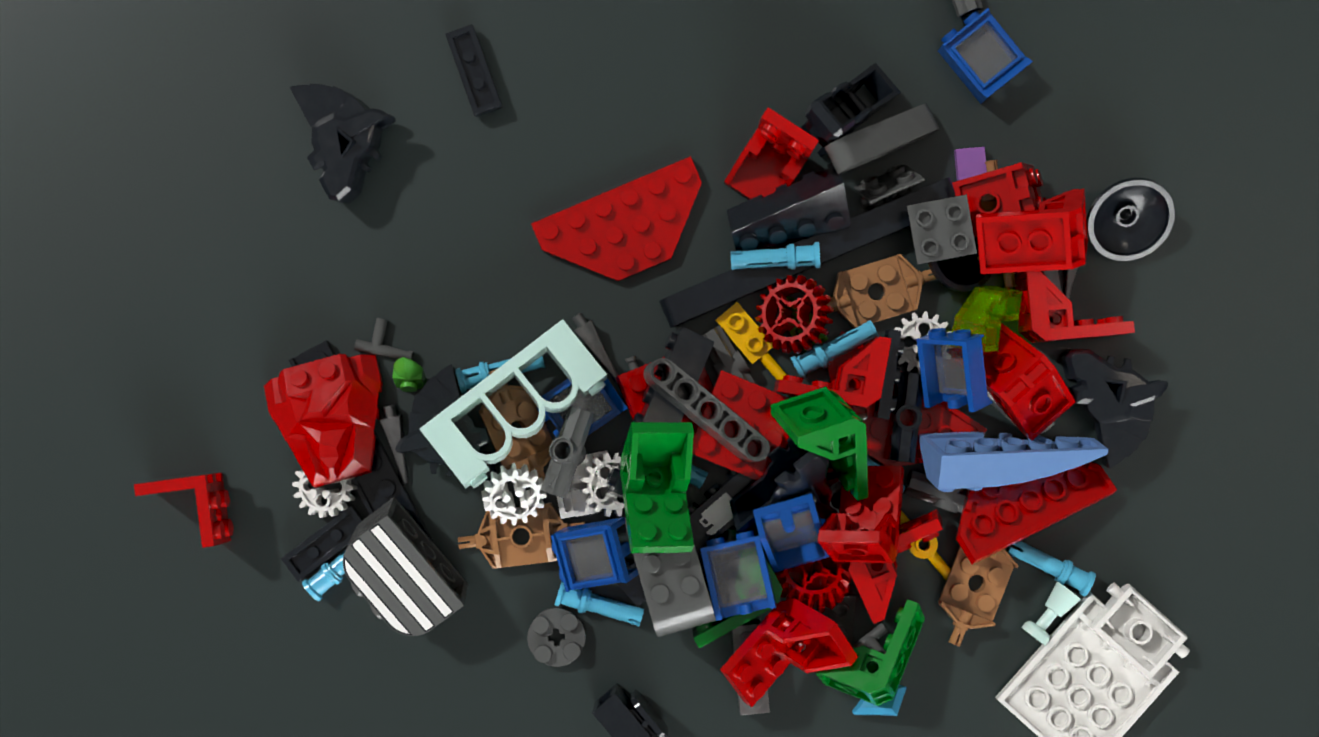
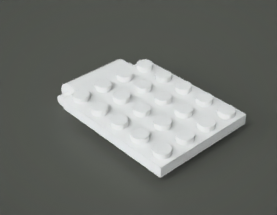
M1114 582L1106 590L1112 595L1106 604H1103L1089 591L1053 631L1048 643L1045 646L1042 644L995 698L1038 737H1122L1178 675L1179 671L1168 660L1174 653L1181 658L1188 655L1190 650L1183 644L1187 640V635L1130 584L1120 588Z

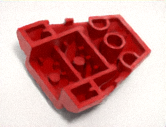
M346 354L333 355L280 371L279 377L272 378L264 385L269 414L314 488L372 472L376 436L374 435L375 421L379 417V409L377 408L379 392H382L383 386L376 355L360 354L348 357Z

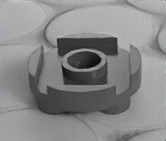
M547 608L536 616L530 625L527 635L528 646L535 659L540 663L553 667L568 665L579 657L586 642L585 626L581 619L567 608ZM553 629H559L560 634H565V639H562L560 644H555L553 640H549V635L553 634Z

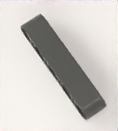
M927 103L841 137L828 144L825 150L839 175L924 139L940 128Z
M660 358L646 366L644 370L645 382L740 460L746 463L762 461L768 456L770 445L763 435L672 361ZM656 365L664 368L666 372L664 381H660L654 376ZM680 384L686 386L689 390L687 400H683L678 396L677 388ZM704 403L708 404L712 409V415L709 419L704 418L701 414V406ZM727 422L731 423L735 428V434L732 438L728 437L724 432V426ZM750 441L755 442L758 447L755 457L751 456L747 450Z

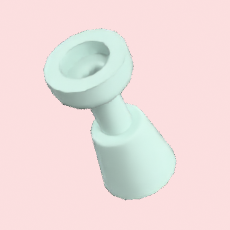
M1056 582L1045 603L1047 610L1036 624L1032 621H1027L1021 628L1045 646L1050 639L1049 634L1045 630L1057 615L1062 617L1081 599L1064 585Z

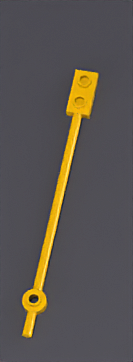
M738 302L715 320L751 364H754L759 359L776 380H783V376L787 374L768 353L772 348V342L767 343L764 341L765 334L758 331V325ZM902 510L900 524L909 521V518ZM937 538L928 541V547L924 550L919 548V542L922 539L912 542V547L908 549L910 553L917 558L928 559L942 577L947 580L951 568L937 553Z

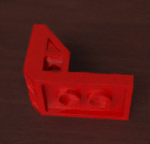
M768 107L760 119L757 130L737 159L724 184L748 200L759 195L766 197L774 193L776 187L785 183L790 186L809 159L819 140Z
M1085 188L1072 189L1040 202L1038 210L977 214L976 229L980 273L995 274L1068 270L1085 265L1088 249Z
M1041 271L1021 272L1015 275L1017 287H1014L1018 332L1030 343L1135 333L1134 321L1124 322L1123 316L1097 319V324H1094V319L1074 321L1072 302Z
M989 315L971 331V334H984L982 347L986 385L989 394L1028 439L1034 440L1076 402L1058 370L1049 359L992 315ZM955 346L948 353L952 355L951 360L964 369L962 346Z
M881 336L874 338L839 366L836 372L834 389H832L833 383L815 380L812 381V385L802 384L803 378L785 375L783 380L775 381L774 392L798 396L827 387L838 393L849 406L867 408L881 398L892 338ZM851 379L854 380L856 383L855 388L849 387V381Z
M868 466V498L857 501L850 491L847 492L842 486L839 513H832L821 526L818 533V543L834 562L894 563L898 553L904 469L902 466Z
M938 509L900 524L898 553L912 547L911 543L922 539L923 542H927L940 535L938 531L943 530V524ZM896 559L894 563L850 562L848 570L873 624L885 619L897 577L898 562Z
M794 598L779 602L777 607L772 609L721 667L720 671L743 702L753 707L775 680L783 674L790 663L805 673L851 666L858 656L835 621Z

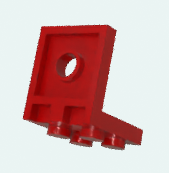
M1023 162L952 182L955 196L967 194L974 238H977V214L1038 210L1040 202L1047 200L1046 197L1042 198L1039 189L1040 186H1043L1039 169L1035 170L1033 165ZM991 194L995 196L997 206L993 211L987 212L982 208L981 203L986 195Z
M222 472L134 484L135 496L195 488L202 548L213 547L231 541L230 536L233 535V523L230 518L228 519L227 514L230 497L228 491L224 490Z

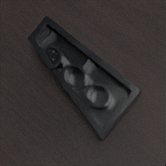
M828 164V169L817 174L812 171L803 175L804 180L788 186L785 183L776 187V191L766 197L759 195L728 209L727 214L736 251L756 250L851 227L844 182L841 174H837L833 164Z

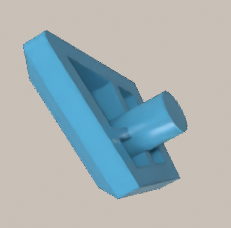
M899 684L893 700L879 706L860 700L852 710V713L854 715L897 716L906 687Z

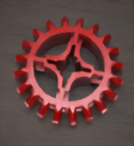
M787 275L786 282L776 279L777 287L767 286L770 292L769 295L761 294L760 298L764 300V304L756 306V309L762 311V314L755 317L757 322L763 323L758 328V331L765 334L764 341L767 343L772 342V348L776 350L782 348L784 353L789 354L793 350L794 353L800 354L804 347L805 350L810 351L812 350V341L816 344L822 343L819 337L820 333L824 335L829 334V331L824 326L825 324L833 323V319L827 317V314L834 311L833 307L826 305L831 301V298L828 295H823L825 288L821 285L816 286L817 281L812 278L807 280L805 276L798 275L796 279L793 275ZM796 292L806 293L803 298L799 297L795 301H790L786 298L788 295ZM779 307L780 313L776 319V312ZM789 307H791V308H793V309H795V310H798V311L795 312V313H797L796 318H797L799 321L794 320V319L791 318V317H794V316L791 315L793 311H792ZM813 309V317L810 323L809 314ZM794 327L803 331L793 337H785L783 335L786 330L790 331Z
M829 557L775 572L783 588L780 598L786 597L785 601L795 598L812 609L817 608L821 614L824 612L825 606L833 610L836 602L841 604L844 596L849 592V583H851L852 579L848 570L849 562H834Z

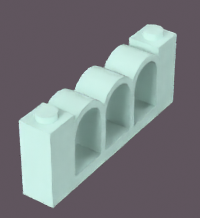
M562 319L423 425L420 431L465 489L470 485L476 488L488 478L486 473L490 470L486 464H496L504 460L510 453L513 445L512 436L521 439L537 434L544 425L546 419L545 411L561 413L575 403L578 391L583 397L589 393L591 396H594L606 386L604 381L607 380V373ZM546 352L572 384L570 395L561 402L552 403L543 399L522 374L524 369ZM514 377L539 409L537 420L527 428L511 426L488 399L490 395ZM481 402L502 427L506 435L503 447L494 454L485 455L477 452L454 424Z

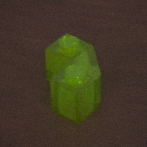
M998 286L975 287L954 317L952 333L956 330L970 329L971 334H984L982 338L983 352L998 351L1001 322L1019 320L1022 291ZM951 345L952 347H957V348H961V349H962V346Z

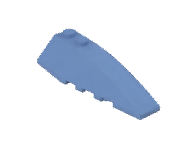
M984 432L922 433L919 434L918 438L926 478L938 490L943 492H953L955 489L962 488L979 491L983 487L1024 483L1082 466L1108 454V448L1095 438L1056 436L1055 441H1052L1047 437L1038 435L1031 441L1030 439L1022 440L1012 437L1011 433H999V438H984Z

